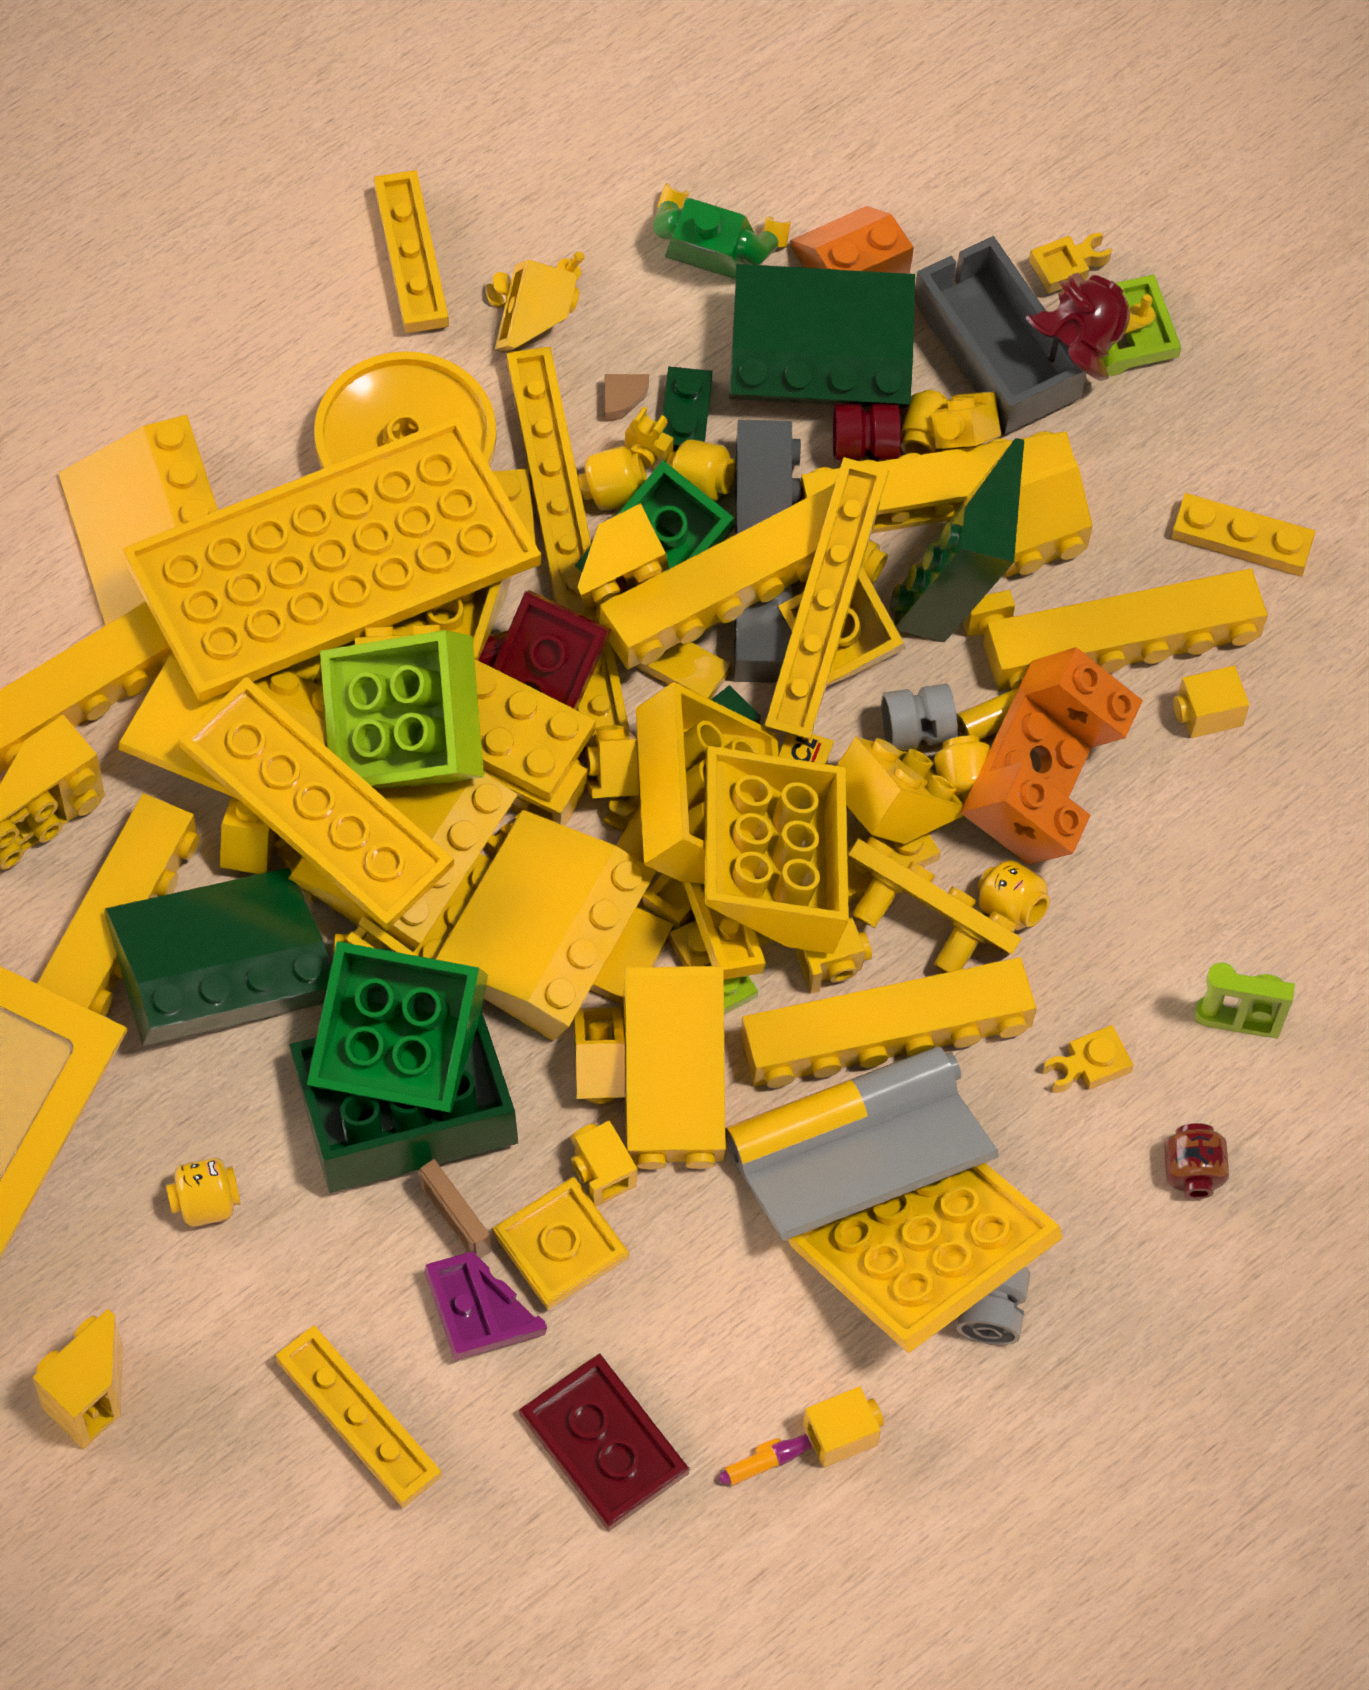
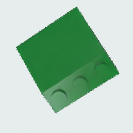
M337 941L307 1085L451 1113L478 1026L488 974L479 967Z

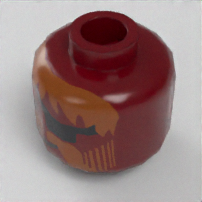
M1192 1123L1182 1125L1175 1130L1176 1134L1170 1136L1164 1145L1167 1182L1176 1190L1184 1191V1196L1187 1198L1204 1199L1211 1197L1214 1194L1213 1190L1223 1186L1229 1179L1226 1139L1218 1132H1214V1128L1208 1124Z

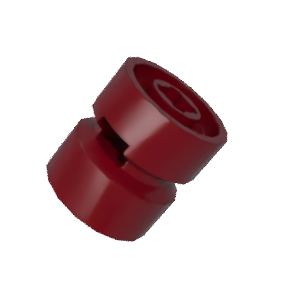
M835 404L833 410L834 463H842L843 457L861 462L864 456H869L871 460L876 462L898 459L900 456V412L898 404H873L870 410L865 412L860 404Z

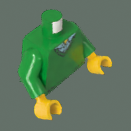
M666 183L664 185L657 205L658 211L654 219L653 228L656 235L660 238L671 239L665 254L666 258L736 279V264L760 265L777 247L787 246L791 221L777 222L774 221V217L768 216L765 218L763 232L757 236L746 216L688 198L689 191L680 192L671 188V184Z

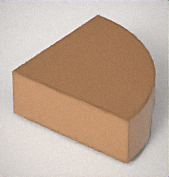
M649 374L604 375L605 421L623 418L627 415V412L635 408L646 398L649 388Z

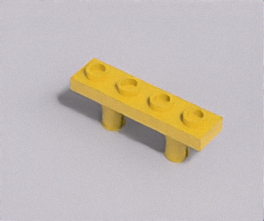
M870 837L867 843L859 838L857 839L847 858L870 871V876L873 879L852 913L854 917L875 929L896 894L902 895L904 892L952 921L951 925L954 929L933 963L942 971L947 973L963 969L978 943L984 944L987 942L1008 956L1014 953L1022 939L1013 933L1017 927L1015 923L995 911H992L988 918L972 908L976 902L974 898L953 886L948 893L932 883L935 875L922 866L911 861L906 868L891 859L895 851L879 840Z

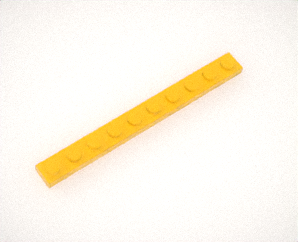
M551 346L507 352V367L555 603L599 623L600 611L597 610L596 606L586 610L577 588L582 572L575 567V564L592 544ZM607 640L577 711L595 719L596 728L607 725L624 726V732H630L614 650ZM596 730L584 747L585 754H587V748L594 747V734H596Z

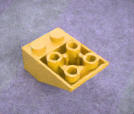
M61 715L23 742L0 784V869H8L21 860L24 852L39 842H47L53 839L62 830L63 825L78 815L84 816L89 814L100 804L101 799L105 797L97 753L64 715Z

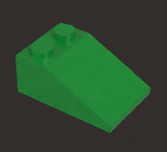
M664 460L661 461L618 513L620 514L641 503L666 553L669 569L723 542L735 527L732 515ZM591 546L575 564V567L583 572Z

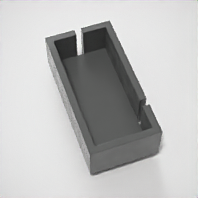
M994 236L959 252L955 275L956 285L954 286L952 285L956 261L952 255L917 271L915 283L916 306L975 392H995L999 424L1004 434H1008L1081 398L1087 373L1071 360L1068 354L1070 347L1063 341L1059 342L1060 339L1057 336L1053 338L1044 336L1027 321V315H1036L1046 310Z

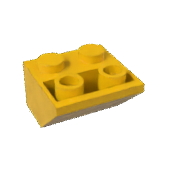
M641 503L598 524L577 586L586 610L596 606L597 610L600 611L601 604L669 569L666 553Z
M855 736L836 765L846 767V806L871 835L907 844L963 816L960 812L964 804L954 794L956 792L955 786L945 778L936 775L931 768L933 765L931 759L918 750L909 749L908 752L898 750L891 743L880 738L872 742Z
M106 1309L98 1318L93 1315L82 1322L73 1335L75 1339L60 1352L53 1350L47 1354L37 1365V1373L33 1376L42 1409L83 1450L121 1415L123 1345L115 1314L109 1309Z

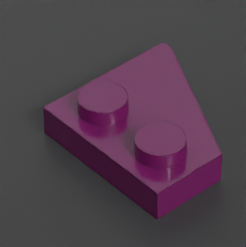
M473 1251L425 1265L424 1273L455 1361L546 1334L547 1325L539 1315L535 1318L516 1299L517 1294L504 1281L496 1279L491 1274L489 1267Z

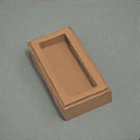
M433 1159L421 1167L419 1172L421 1190L467 1252L473 1251L480 1259L490 1253L491 1242L489 1232L436 1160Z

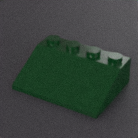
M736 264L729 399L826 405L860 404L861 407H872L873 404H898L899 409H907L911 404L915 274Z
M1015 438L945 523L918 562L912 565L909 574L902 584L895 586L890 600V610L895 611L894 625L898 631L946 642L1014 563L1024 451L1023 439Z
M290 868L105 908L104 913L142 1046L324 1004L331 964L323 938L298 885L289 879L292 873Z
M482 1009L451 1113L308 1086L307 1081L317 1037L289 1044L329 1193L416 1171L433 1159L438 1164L518 1144L515 1109Z

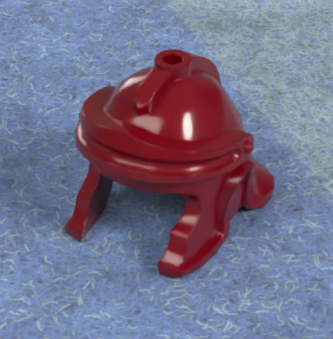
M1079 273L1068 276L1067 280L1063 279L1059 282L1063 290L1058 293L1060 304L1056 310L1052 312L1041 311L1036 315H1027L1026 319L1044 336L1050 338L1057 336L1060 339L1059 342L1063 341L1070 347L1068 354L1080 369L1096 380L1104 381L1109 379L1104 356L1110 355L1109 350L1116 342L1121 341L1127 330L1130 320L1129 304L1123 294L1124 290L1114 281H1109L1098 275H1092L1089 279L1084 280Z

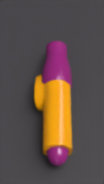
M807 1434L783 1441L780 1438L767 1441L755 1448L754 1455L724 1467V1471L719 1475V1481L722 1484L733 1486L776 1466H782L794 1460L803 1452L812 1449L811 1442Z

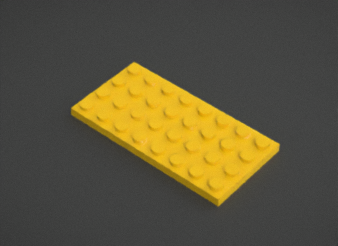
M460 415L121 548L122 557L200 703L231 691L245 677H248L253 682L317 656L321 650L337 648L354 641L355 637H364L365 627L391 626L541 565L540 551Z

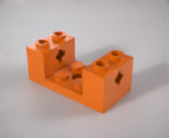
M1077 647L1031 661L988 752L979 776L974 782L960 813L1027 865L1073 854L1091 816L1069 798L1091 748L1127 737L1143 700ZM1031 750L1037 752L1040 757L1041 768L1039 772L1035 771L1032 767Z

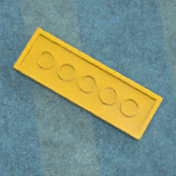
M248 677L240 681L178 739L179 747L386 931L454 866L453 857Z

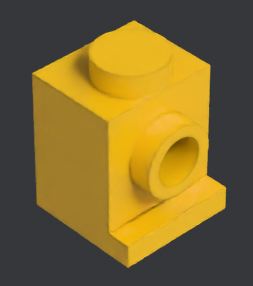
M995 392L956 394L947 400L948 407L931 413L936 449L977 446L1001 436Z
M607 725L597 727L596 734H594V747L587 748L586 754L588 775H596V780L587 781V791L592 798L639 795L637 739L632 732H624V726Z
M849 918L833 954L796 948V955L809 991L812 994L820 991L822 981L830 979L831 982H842L856 975L857 971L862 970L864 961L872 959V949L866 933H858L853 918Z
M610 1120L599 1126L588 1124L572 1134L570 1139L575 1146V1156L571 1158V1163L580 1181L583 1184L589 1182V1197L596 1207L637 1187L638 1169Z

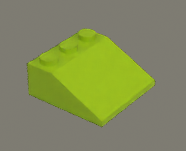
M442 630L320 651L328 749L374 789L443 784L484 777L472 636Z

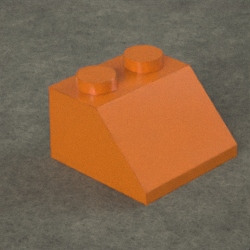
M869 206L858 209L790 240V246L805 268L910 274L913 245L892 214Z

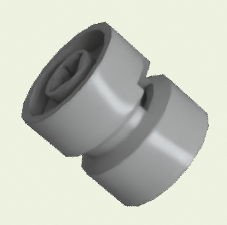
M947 683L921 687L918 695H913L909 689L882 693L881 713L885 738L887 742L891 743L898 750L916 749L920 741H925L929 747L942 745L946 740L958 736L955 703L950 686Z
M1024 1267L961 1314L958 1317L956 1327L959 1334L968 1339L991 1345H1009L1018 1342L1024 1311L1017 1306L1024 1303L1027 1298L1030 1279L1028 1268Z

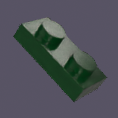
M668 366L663 416L667 419V425L663 433L674 438L673 452H676L679 446L686 440L691 439L703 442L706 440L713 374L711 370Z

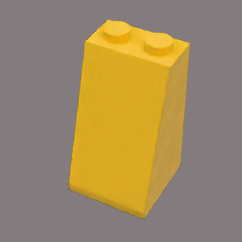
M723 966L625 967L623 1011L626 1150L640 1169H661L666 1167V1162H686V1167L693 1169L714 1167L715 1162L724 1161L726 1150Z

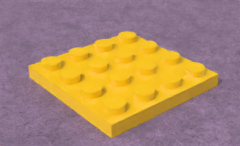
M983 1163L788 1239V1241L798 1254L909 1354L1063 1239L1060 1225L989 1165Z

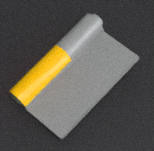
M939 1046L725 1127V1139L731 1157L782 1241L999 1157L998 1149L958 1094L956 1080L961 1079V1070L957 1059L952 1052L945 1053Z

